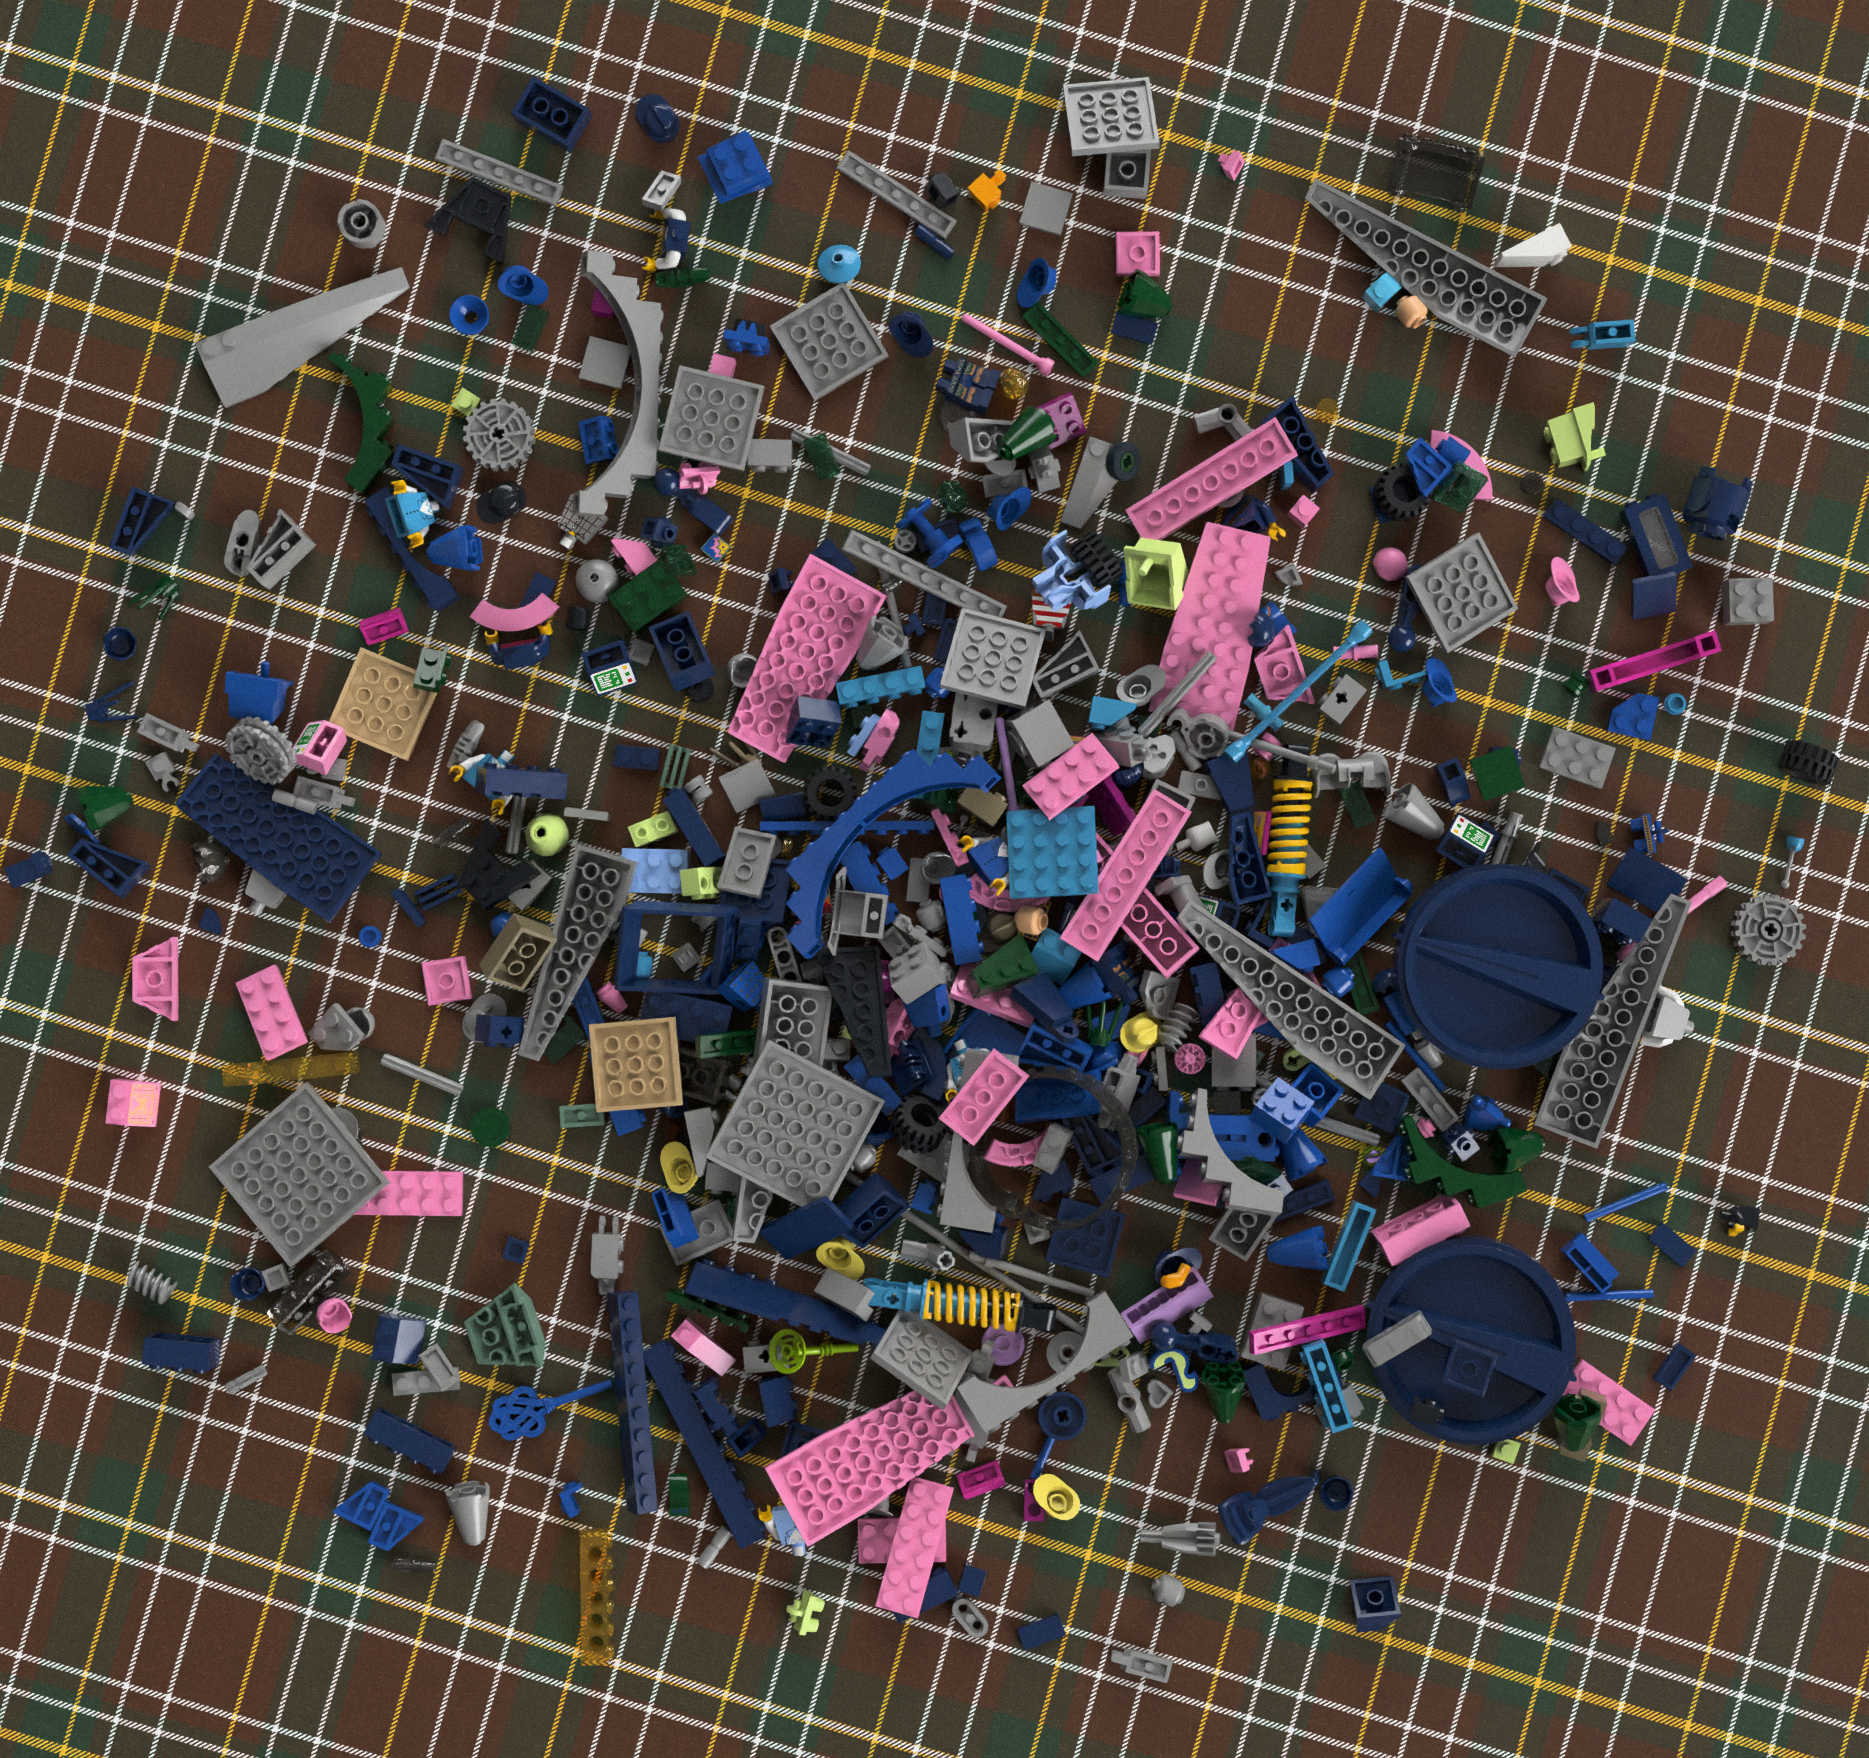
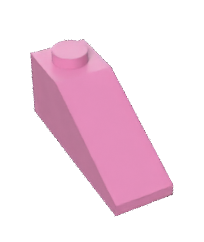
M688 1316L671 1335L687 1351L721 1376L737 1360Z

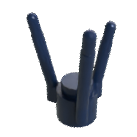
M131 681L100 698L93 699L92 703L86 704L85 710L88 718L91 721L97 719L99 723L112 720L138 719L137 715H105L108 714V707L118 704L119 700L116 699L106 703L104 701L134 685V682Z

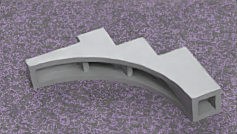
M1198 1088L1194 1094H1191L1189 1107H1192V1114L1188 1116L1187 1129H1190V1131L1184 1130L1180 1136H1177L1176 1149H1178V1156L1204 1160L1199 1166V1175H1202L1201 1182L1227 1186V1188H1224L1222 1201H1225V1208L1271 1216L1280 1215L1282 1213L1284 1191L1267 1187L1251 1179L1228 1159L1216 1141L1210 1125L1207 1110V1090Z

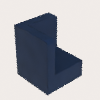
M966 1561L959 1580L958 1591L979 1597L986 1577V1571L970 1566V1562Z

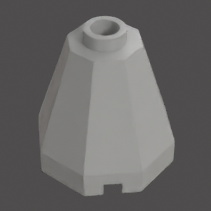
M873 615L867 623L856 656L858 665L864 670L879 668L902 654L907 648L909 640L905 635L903 638L900 635L902 632L901 628L886 617L880 616L879 619H876L877 616Z
M1317 886L1301 887V900L1308 930L1314 934L1315 938H1318L1308 920L1338 890L1337 888L1322 887V889H1317Z

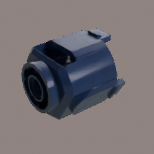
M1701 467L1698 477H1694L1682 517L1690 525L1688 531L1713 540L1724 541L1727 535L1736 533L1739 522L1743 519L1753 482L1749 478H1744L1742 486L1728 482L1726 479L1714 476L1716 468Z

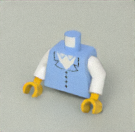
M767 1505L766 1512H762L758 1508L759 1519L764 1522L766 1529L775 1540L781 1541L782 1545L791 1544L793 1556L806 1554L805 1542L785 1505L773 1507L772 1512L770 1505Z

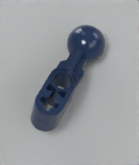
M672 468L659 470L654 477L655 489L665 496L675 495L681 500V505L692 516L721 537L734 519L702 494L700 495L695 490L679 489L680 476L676 470Z
M1415 564L1407 568L1403 578L1398 614L1400 615L1399 623L1388 634V644L1396 652L1409 651L1416 641L1411 624L1413 618L1417 616L1419 604L1416 599L1414 602H1410L1407 599L1406 593L1411 588L1405 577L1422 567L1423 565Z
M1168 1322L1156 1324L1150 1333L1152 1344L1159 1350H1169L1177 1345L1184 1347L1187 1351L1197 1353L1204 1360L1229 1364L1238 1359L1235 1339L1229 1335L1211 1331H1201L1198 1334L1178 1333L1177 1329Z

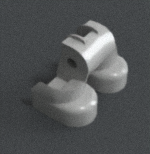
M1376 751L1365 752L1356 759H1341L1333 753L1321 754L1318 756L1321 757V760L1336 765L1335 772L1331 773L1319 768L1317 770L1311 768V778L1314 779L1313 786L1311 787L1312 799L1318 798L1320 790L1350 787L1351 778H1354V780L1361 778V787H1384V796L1391 794V775L1387 760Z

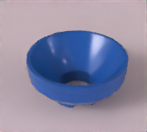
M465 295L453 302L449 317L457 331L465 335H475L486 328L489 322V310L486 303L479 297ZM469 312H475L478 316L477 321L473 324H469L465 320Z

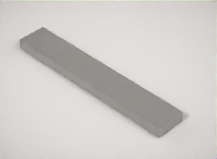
M442 139L434 158L438 162L554 207L557 206L564 186L445 139Z
M849 150L837 166L839 172L914 221L923 224L944 240L957 223V220Z

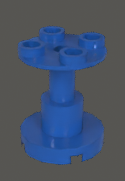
M928 497L919 504L920 508H911L905 514L906 518L900 520L895 526L899 531L912 523L926 538L923 543L933 553L926 563L931 569H934L948 559L951 553L956 552L965 541L959 534L949 540L940 528L934 529L923 515L933 504Z

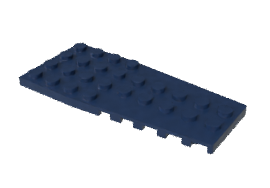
M214 754L176 801V807L272 885L330 924L382 856V852L318 810L313 815L272 801V796L276 789L275 786L270 783L263 784L259 779L257 781L253 780L251 775H245L244 770L238 769L236 764L222 759L218 754Z

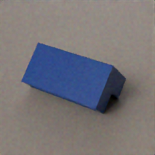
M664 1187L651 1193L665 1236L674 1249L699 1238L684 1193L672 1192L668 1194Z
M1581 1232L1560 1249L1561 1253L1592 1287L1602 1294L1613 1285L1611 1281L1619 1275L1618 1271Z

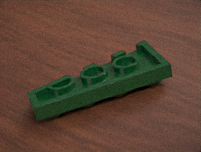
M675 1287L674 1290L669 1289L666 1300L689 1310L699 1309L698 1313L708 1318H715L717 1316L722 1324L726 1326L738 1325L740 1326L739 1331L746 1334L751 1323V1319H748L747 1314L740 1311L733 1313L727 1310V1306L720 1303L712 1305L707 1303V1299L698 1296L691 1297L686 1295L687 1293H685L684 1289Z

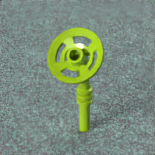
M783 1329L777 1332L770 1342L769 1358L777 1371L790 1374L799 1370L804 1363L806 1355L820 1354V1356H824L825 1354V1356H828L830 1354V1356H833L834 1353L857 1352L858 1344H833L830 1342L829 1345L828 1343L824 1345L820 1343L819 1346H806L802 1336L797 1331ZM786 1335L794 1336V1338L783 1339V1337ZM791 1341L793 1345H788L787 1342ZM777 1345L781 1346L782 1358L780 1360L777 1358ZM796 1363V1365L792 1368L784 1367L786 1364L792 1365Z

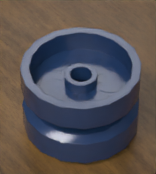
M1056 1391L1048 1397L1045 1396L1040 1401L1036 1411L1037 1423L1041 1431L1048 1437L1059 1441L1070 1440L1078 1436L1084 1429L1087 1420L1086 1409L1082 1401L1074 1394L1065 1391ZM1059 1411H1063L1065 1414L1062 1420H1059L1057 1416Z

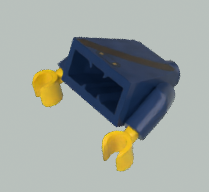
M1245 495L1242 501L1229 507L1225 520L1221 524L1257 534L1266 531L1270 526L1268 534L1276 541H1278L1276 538L1277 532L1283 537L1286 535L1283 529L1276 526L1277 520L1271 508L1264 501H1259L1253 495Z

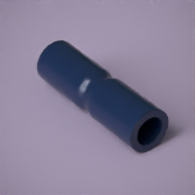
M920 224L916 228L914 235L928 246H931L933 250L947 261L953 256L956 250L938 238L927 227Z

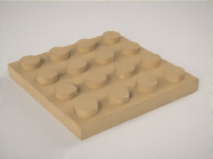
M360 647L329 722L344 728L345 734L351 738L409 761L437 693L413 688L416 670Z
M675 1017L589 1025L596 1112L683 1105Z

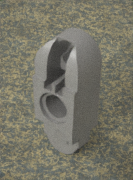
M245 510L238 515L237 520L234 521L226 548L224 564L231 573L237 576L250 574L246 568L259 545L261 521L259 515L252 510ZM248 536V543L245 546H241V538ZM242 559V565L238 567L237 562Z

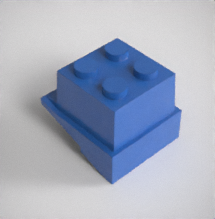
M746 130L706 149L707 153L697 156L720 204L773 184L750 133H747Z
M267 661L261 662L260 675L227 671L225 693H229V717H234L239 721L242 718L246 719L248 716H251L252 719L259 717L261 721L267 720L272 724L285 708L286 691L290 685H293V681L269 677L270 662Z

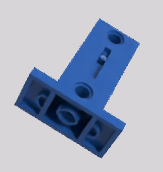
M1167 1090L1166 1126H1168L1167 1121H1176L1178 1135L1182 1130L1190 1131V1129H1187L1188 1116H1191L1192 1112H1179V1109H1183V1096L1177 1090ZM1208 1113L1216 1141L1229 1160L1275 1162V1156H1279V1143H1276V1138L1249 1120L1251 1114ZM1265 1132L1266 1140L1259 1143V1134ZM1177 1149V1175L1181 1176V1162L1178 1159L1194 1158L1178 1156Z

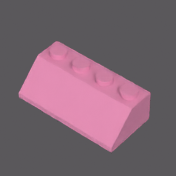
M1439 1195L1371 1230V1233L1385 1258L1393 1266L1400 1265L1404 1260L1428 1246L1444 1241L1452 1235L1462 1234L1466 1228L1470 1227V1223L1460 1203L1452 1195L1448 1197Z

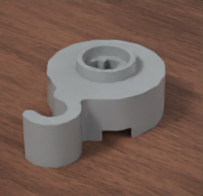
M1176 708L1170 713L1167 726L1170 727L1174 720L1182 722L1181 732L1184 734L1189 752L1195 757L1204 760L1210 757H1219L1226 749L1230 738V729L1226 721L1220 716L1212 713H1202L1191 718L1188 711L1183 708Z

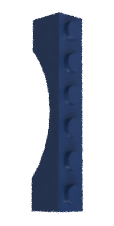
M386 486L365 500L368 505L365 509L372 519L376 517L380 523L377 527L384 537H389L392 542L389 544L395 555L399 554L403 559L400 563L407 573L411 572L415 579L412 582L419 592L423 590L427 596L424 598V601L431 610L434 608L440 612L461 598L446 577L434 574L418 563L411 554L404 537L397 539L385 502V498L394 495L391 489Z

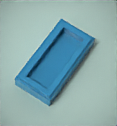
M1291 461L1284 463L1278 469L1280 491L1288 490L1294 482L1293 463Z

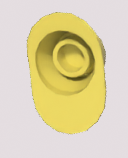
M1147 1012L1140 1013L1127 1020L1120 1030V1039L1123 1046L1133 1053L1144 1052L1159 1043L1157 1032H1162L1160 1029L1162 1026L1161 1021L1158 1018L1148 1016Z
M675 1141L665 1145L661 1151L660 1162L668 1187L675 1193H686L691 1187L695 1186L698 1180L694 1161L687 1147L682 1143Z
M835 1237L818 1247L816 1256L826 1267L852 1280H856L863 1275L865 1269L863 1260L853 1251V1247L847 1239Z
M1044 1474L1036 1479L1033 1485L1035 1500L1044 1508L1049 1516L1059 1520H1069L1078 1514L1080 1500L1073 1489L1053 1474Z

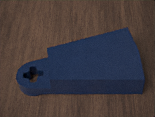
M1247 750L1236 764L1229 760L1226 755L1204 763L1203 765L1220 796L1228 816L1250 812L1252 823L1254 824L1253 805L1255 804Z
M1046 972L1029 977L1013 986L1010 997L1055 1034L1059 1041L1065 1044H1072L1076 1041L1079 1030L1071 1019L1073 1011Z

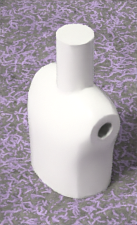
M1206 821L1186 830V839L1175 845L1178 851L1191 847L1197 852L1218 840L1209 821Z

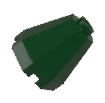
M1135 269L1129 276V279H1132L1129 284L1125 283L1117 304V307H1119L1117 312L1124 316L1162 318L1164 315H1168L1173 306L1171 296L1144 271Z
M84 786L77 788L83 812L91 832L100 830L130 810V804L134 803L130 790L125 791L124 787Z
M1498 1127L1490 1130L1488 1137V1146H1493L1494 1153H1490L1491 1160L1498 1172L1507 1173L1515 1171L1542 1154L1543 1148H1545V1140L1542 1135L1535 1131Z
M1569 1393L1562 1396L1555 1405L1554 1418L1561 1445L1569 1451L1576 1452L1585 1448L1598 1427L1601 1417V1405L1588 1396L1581 1395V1400L1575 1398L1576 1394Z

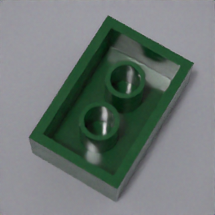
M659 559L608 598L633 632L638 635L689 596L663 560Z

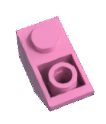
M617 538L611 540L614 544L611 549L618 558L623 557L627 564L624 567L631 576L634 574L638 576L658 561L644 542Z

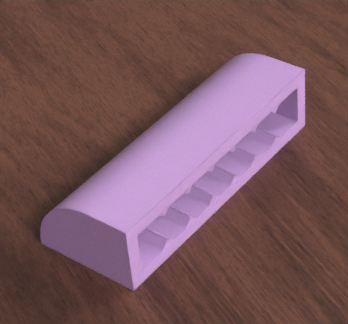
M1193 1266L1182 1286L1171 1289L1162 1286L1120 1314L1139 1343L1142 1344L1150 1338L1151 1330L1156 1324L1160 1322L1172 1324L1214 1296L1195 1266Z

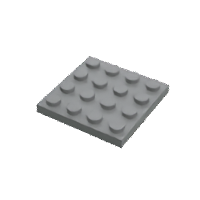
M1149 77L1063 85L1072 156L1159 149L1160 142Z
M845 283L838 284L770 325V329L814 401L889 357Z
M679 365L659 451L744 472L765 386Z
M1480 533L1473 534L1405 577L1444 653H1449L1519 609Z
M962 608L940 688L1025 710L1046 629Z
M898 1309L870 1359L943 1410L970 1363L973 1352L929 1320H919L918 1312L909 1311L907 1313L903 1309Z

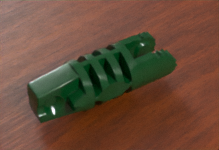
M693 266L672 268L671 270L655 274L657 287L669 288L695 286V283L709 281L710 277H712L709 269H693Z

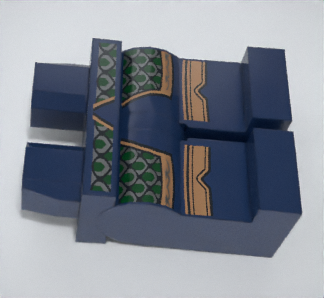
M959 358L958 362L946 359L942 373L952 376V379L949 381L939 377L935 390L945 395V401L953 402L985 416L1001 371L995 369L990 371L972 362H965L966 360Z
M1122 940L1104 951L1098 962L1094 959L1091 962L1107 987L1112 991L1110 993L1112 997L1120 996L1126 1006L1140 996L1139 988L1143 972L1140 973L1137 964L1131 961L1125 951L1129 946L1125 940Z
M714 1374L699 1383L694 1393L713 1421L715 1430L721 1428L727 1438L738 1431L739 1424L735 1419L737 1410L734 1406L730 1408L729 1400L721 1395L718 1390L720 1380Z

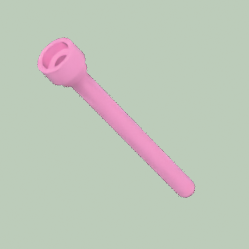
M968 314L962 315L963 322L1036 365V368L1042 375L1047 377L1055 364V361L1048 357L1040 358Z

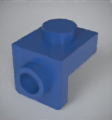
M569 1482L562 1486L563 1490L559 1493L562 1500L560 1502L561 1509L564 1514H568L569 1518L578 1515L581 1511L573 1492L582 1488V1482Z

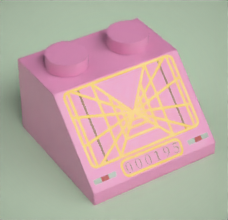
M119 1078L111 1079L105 1123L156 1127L161 1083Z

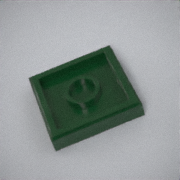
M1512 746L1469 760L1483 801L1526 787Z

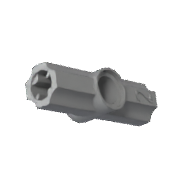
M1119 1366L1110 1370L1107 1375L1117 1395L1118 1407L1124 1412L1132 1432L1140 1433L1150 1428L1151 1423L1140 1400V1391L1134 1386L1132 1381L1122 1383ZM1125 1397H1130L1134 1402L1127 1401Z

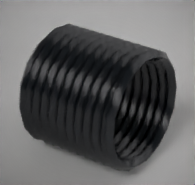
M568 606L566 628L589 630L591 609Z

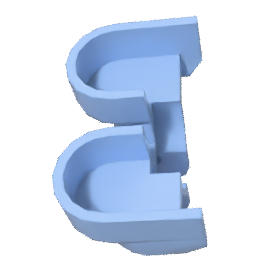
M1064 530L1050 539L1043 548L1042 560L1047 570L1032 579L1035 592L1040 593L1044 599V604H1048L1053 611L1063 608L1071 601L1080 610L1095 609L1108 601L1111 586L1107 585L1096 592L1088 572L1081 575L1075 581L1067 582L1063 576H1071L1082 569L1083 565L1080 561L1074 564L1069 558L1065 549L1068 532Z

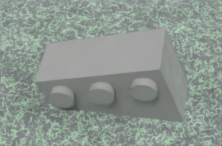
M281 509L277 513L278 517L273 526L269 527L268 535L262 545H259L246 568L260 584L269 590L316 546L295 521Z
M1080 630L1034 675L1032 686L1039 700H1044L1099 672V667Z

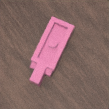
M939 808L933 810L931 814L956 866L959 867L969 862L967 853L962 852V848L957 846L959 843H957L958 837L955 831L950 833L947 827L951 823L946 813L941 814Z

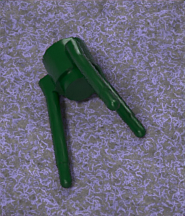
M167 575L130 600L128 605L131 606L154 590L156 591L138 606L139 610L160 593L166 598L170 595L168 602L158 617V620L161 621L173 601L180 595L177 592L180 586Z
M1122 999L1117 1006L1108 1033L1107 1029L1103 1028L1106 1002H1102L1099 1025L1094 1027V1031L1090 1005L1086 1006L1087 1038L1090 1039V1044L1107 1047L1108 1041L1112 1040V1034L1124 1004Z

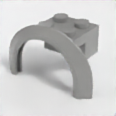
M843 867L836 875L834 911L827 944L832 955L835 956L840 934L883 939L888 895L845 890L846 867Z

